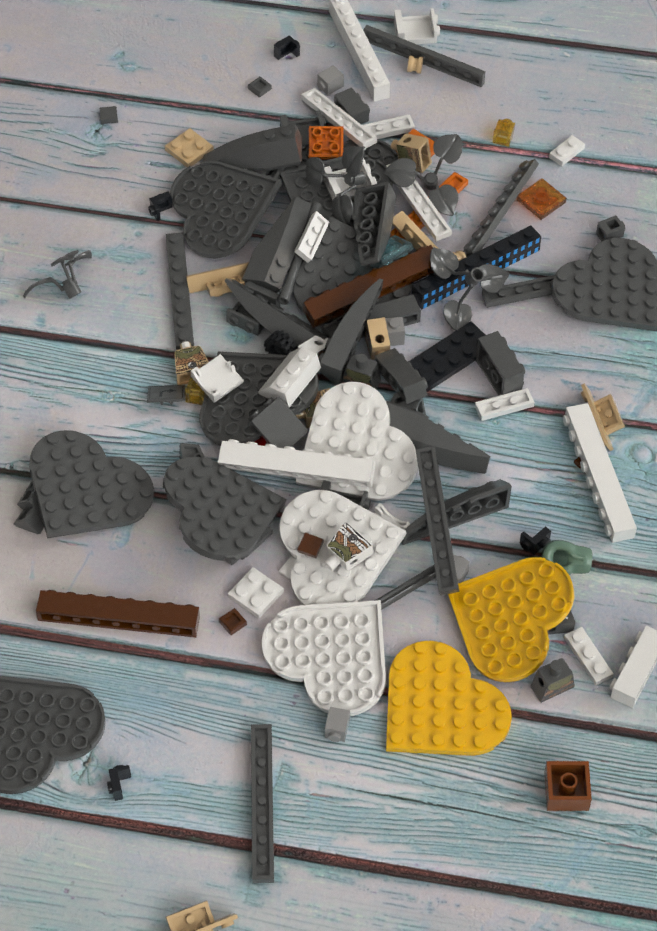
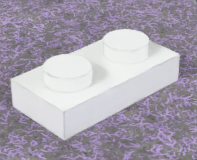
M571 135L550 152L549 158L560 166H564L585 148V143Z

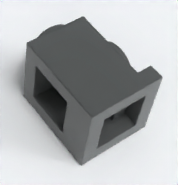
M615 215L598 222L596 235L601 242L614 237H624L625 224Z

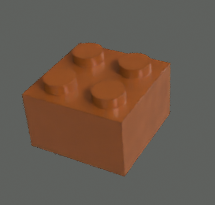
M546 761L544 777L547 811H589L592 801L589 761Z

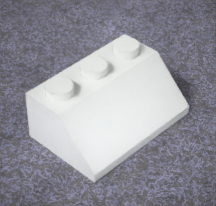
M303 347L290 352L258 393L268 399L280 397L290 407L320 370L321 366L317 353Z

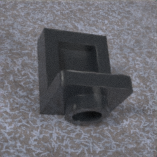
M289 35L275 43L274 57L279 60L289 53L294 54L296 57L300 56L299 42Z
M167 191L149 198V213L159 221L161 220L160 212L172 208V196Z
M545 526L533 538L523 531L520 535L519 543L525 551L535 555L551 541V530Z
M117 765L113 769H108L110 781L107 782L109 794H114L115 801L123 799L120 780L131 778L129 765Z

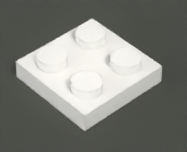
M252 567L228 593V598L259 619L284 593V588Z

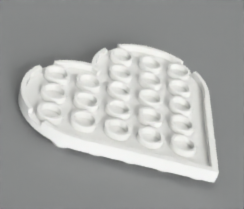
M345 382L332 387L320 398L314 411L304 449H311L316 453L329 451L333 455L346 453L356 458L368 456L375 463L372 487L331 482L330 490L360 497L363 496L364 491H368V499L382 501L392 499L408 489L414 481L418 469L416 449L411 439L404 432L390 426V412L384 397L370 385L361 382ZM296 478V484L321 489L323 481Z
M313 490L299 495L288 504L280 520L282 542L287 551L296 558L291 570V584L298 601L302 605L361 602L406 536V530L332 491ZM346 521L372 545L373 554L350 570H346L339 564L331 571L324 564L330 557L326 546ZM305 533L324 540L317 558L304 555L297 550Z
M381 600L300 605L279 612L267 624L263 632L262 651L266 663L280 677L290 681L304 682L307 695L312 703L325 713H329L330 707L350 710V716L359 715L369 710L382 696L386 684Z

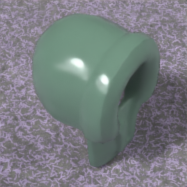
M552 540L544 546L541 557L554 563L557 562L569 575L572 573L586 574L591 570L593 553L588 547L578 546L564 540Z

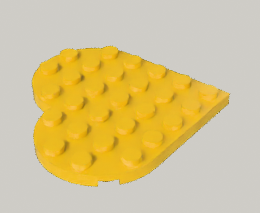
M542 557L522 559L458 583L460 592L448 594L474 666L482 675L498 682L522 680L533 674L543 664L549 650L548 630L560 624L567 617L574 602V587L567 571L557 562L554 563Z
M420 641L405 647L396 655L389 672L386 752L475 756L494 750V747L503 742L507 737L512 718L509 702L504 694L492 684L471 678L468 663L456 649L442 642Z

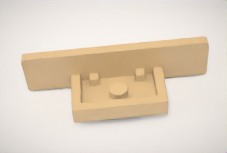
M403 211L393 217L392 225L416 250L432 245L433 248H438Z
M249 262L186 276L189 293L207 290L210 297H219L225 293H232L225 283V279H234L245 285L242 278Z
M584 383L581 385L583 389L581 395L585 402L588 401L604 445L612 451L614 449L608 435L625 427L614 398L609 394L594 401L591 391Z
M203 901L168 915L165 918L170 931H214L213 928L220 925L222 928L233 925V920L238 919V916L233 913L214 921L208 902Z

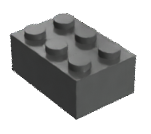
M496 331L478 338L476 362L498 396L522 390L525 368L516 359L515 352L508 347L505 337H502Z

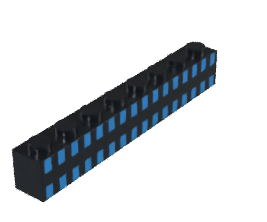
M530 225L460 260L455 272L471 271L485 264L504 269L540 251L541 235ZM433 273L412 284V295H414L422 310L469 285L465 281V274L453 275L451 273L448 279H442Z

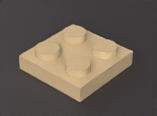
M191 128L165 145V151L186 167H192L203 159V155L214 150L212 144Z

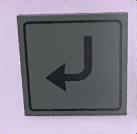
M185 385L148 386L147 403L160 402L163 405V402H170L172 405L173 402L185 401Z

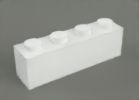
M647 625L643 632L639 631L635 639L636 646L630 647L626 656L629 658L626 663L622 662L618 671L620 675L618 679H613L609 688L612 690L610 698L631 708L634 707L657 664V630Z

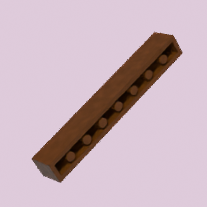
M432 245L420 247L412 254H405L396 261H389L381 268H374L363 276H356L348 283L343 282L332 290H325L317 297L308 298L303 304V312L311 326L315 328L348 312L361 295L378 279H383L382 290L378 297L381 298L433 274L434 272L430 265Z
M40 590L36 607L38 621L194 638L197 637L200 620L199 607L191 604L177 605L172 602L158 603L152 600L139 601L133 598L120 599L113 596L102 597L94 594L83 595L74 592H56L55 590Z

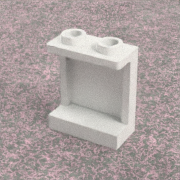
M430 8L429 15L402 17L401 10H394V27L397 37L415 44L437 43V36H440V26H437L438 15L434 13V8Z
M363 158L360 171L365 173L366 181L363 185H356V188L377 184L376 178L371 175L370 165L366 164ZM330 166L325 167L323 172L327 174H347L346 169L332 172ZM323 176L332 200L339 197L341 192L351 187L345 183L342 177ZM352 189L344 195H348L353 201L356 189Z

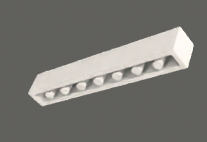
M329 0V13L373 101L376 102L390 98V82L349 1Z
M585 403L566 407L563 423L565 426H568L569 438L571 442H574L576 456L581 458V470L583 473H586L587 486L592 489L593 502L599 507L598 513L600 519L605 523L606 535L610 536L612 543L633 539L637 527L589 404Z
M234 439L222 441L218 464L224 465L231 470L317 481L326 480L333 483L372 487L375 463L368 456L356 458L346 453L333 455L329 451L316 453L311 449H303L301 451L295 450V448L290 446L277 448V446L272 444H265V446L258 445L255 442H247L245 444L239 443V441Z

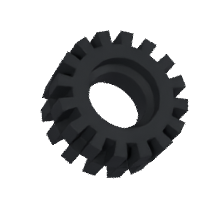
M282 330L274 331L264 341L265 352H268V354L288 355L290 352L298 349V346H296V341L293 342L294 338L292 336L289 337L288 333L284 334Z

